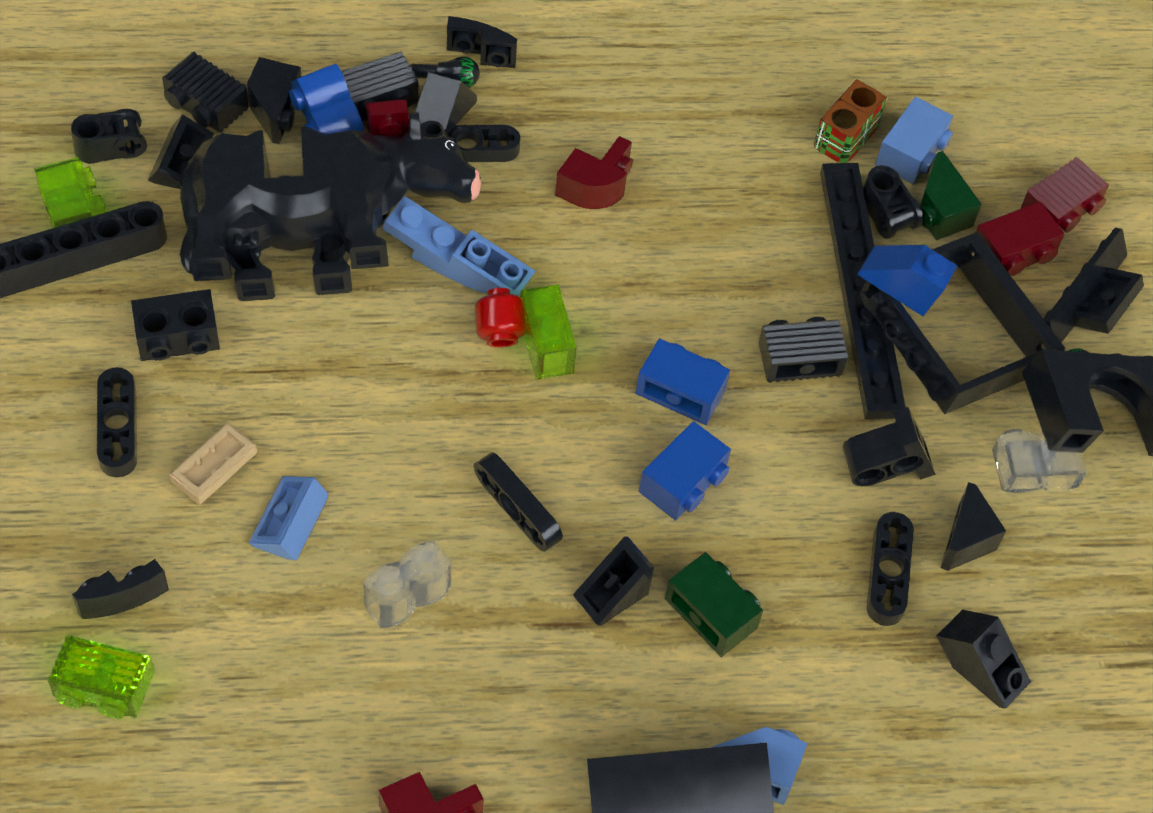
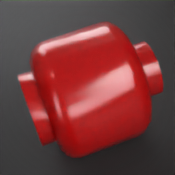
M490 289L487 291V296L479 299L475 304L476 332L480 339L487 341L488 346L495 348L514 346L518 343V339L526 333L525 303L521 297L510 294V289Z

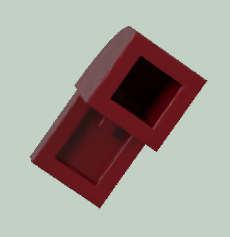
M406 100L366 103L367 129L370 135L400 137L407 132L408 108Z
M619 136L602 160L575 148L557 172L555 196L586 209H602L616 204L624 196L626 178L633 165V159L630 158L632 142Z
M420 771L378 790L379 807L382 813H483L484 798L476 784L435 802Z

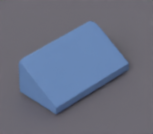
M283 476L249 544L252 547L285 559L297 560L328 499L327 491L315 477Z

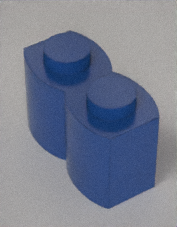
M337 63L291 82L292 89L289 90V96L294 108L297 111L301 110L305 116L307 124L304 127H310L323 133L348 130L365 131Z

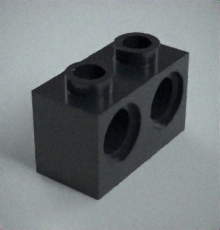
M211 289L131 300L136 340L141 361H160L169 357L186 354L200 355L208 351L220 349Z

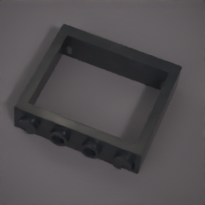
M978 232L932 250L957 265L956 268L959 267L1026 356L1025 358L960 385L901 302L866 281L859 293L865 307L871 311L884 329L886 337L894 343L904 357L909 369L914 371L927 389L930 398L937 403L944 415L1024 381L1022 371L1034 359L1035 355L1043 349L1041 347L1042 344L1046 349L1065 350L1064 345Z

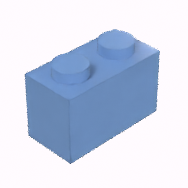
M915 96L882 141L875 165L889 166L899 174L900 178L914 184L921 173L927 175L930 172L937 150L944 151L953 136V132L949 130L953 115Z

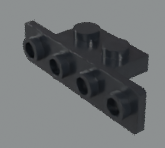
M1115 227L1108 237L1102 240L1092 258L1082 266L1080 273L1072 284L1065 288L1062 297L1052 310L1046 313L1044 320L1061 343L1074 326L1109 334L1144 287L1142 274L1118 270L1127 257L1123 229Z

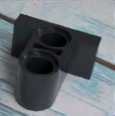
M909 407L893 412L896 422L856 435L844 442L843 451L854 485L870 486L913 471L917 472L920 480L936 475L926 441Z

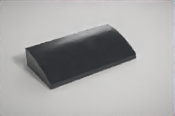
M767 743L587 759L592 813H774Z

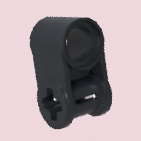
M120 109L113 112L78 116L71 124L74 153L77 159L87 164H95L114 159L135 158L143 154L147 149V142L140 133L142 123L140 114L132 109ZM123 120H127L128 126H124ZM129 140H130V144H131V147H130V148L127 147V142H126V141H129Z
M880 165L872 168L867 175L863 190L868 214L874 221L879 234L883 238L889 239L894 237L896 232L908 227L911 229L921 227L923 223L921 207L916 199L911 196L900 179L899 174L889 166Z

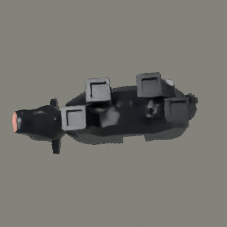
M419 112L409 113L408 130L400 137L370 135L365 131L356 130L323 133L310 127H301L303 176L271 178L263 130L255 131L247 136L221 133L201 144L193 158L187 163L181 177L180 199L188 229L182 241L180 251L181 263L183 268L193 275L194 281L232 279L233 275L240 301L268 300L275 297V287L272 271L259 260L261 251L270 246L289 251L313 248V280L316 294L349 293L352 291L349 259L351 260V269L389 266L386 240L376 236V230L384 224L392 208L402 199L407 190L423 197H451L461 203H470L479 196L482 180L479 171L465 160L455 139L446 134L441 123L429 120L420 125Z

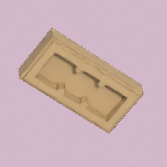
M227 422L169 474L170 482L198 505H201L258 453L257 445Z

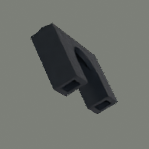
M1041 349L1022 371L1049 451L1083 453L1104 431L1090 393V389H1095L1114 396L1128 408L1137 423L1148 455L1153 456V356Z

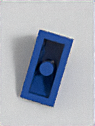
M926 245L874 246L857 275L919 315L924 316L945 290L957 265Z

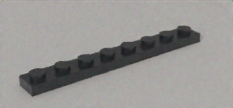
M825 163L822 164L820 176L864 418L892 419L894 418V411L906 407L894 344L886 337L884 329L871 311L865 307L863 300L859 296L866 280L857 274L874 247L859 164Z

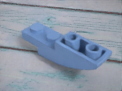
M406 196L403 197L385 220L382 228L412 248L414 251L411 257L451 280L485 294L493 288L510 289V294L519 296L535 273V270L472 229L466 236Z

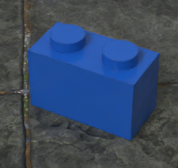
M659 338L639 372L636 394L707 426L726 391L730 369L722 366L716 360L703 358L687 351L677 343H669Z
M693 421L642 471L638 492L676 521L686 510L692 512L697 508L704 498V491L711 484L716 487L725 479L730 470L727 464L731 449Z

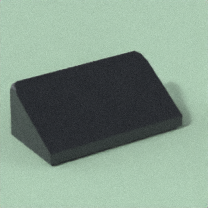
M182 114L172 125L148 181L181 190V177L187 163L193 158V155L203 142L213 138L214 133Z

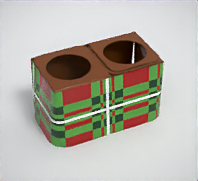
M856 79L820 119L814 140L816 150L836 162H849L879 128L887 97ZM842 109L850 110L856 115L857 123L852 128H840L833 123L834 118Z

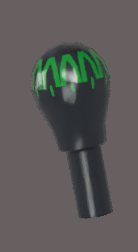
M458 57L449 61L439 62L438 64L412 63L410 66L417 78H427L429 72L462 81L468 88L474 86L480 76L478 64L469 57Z

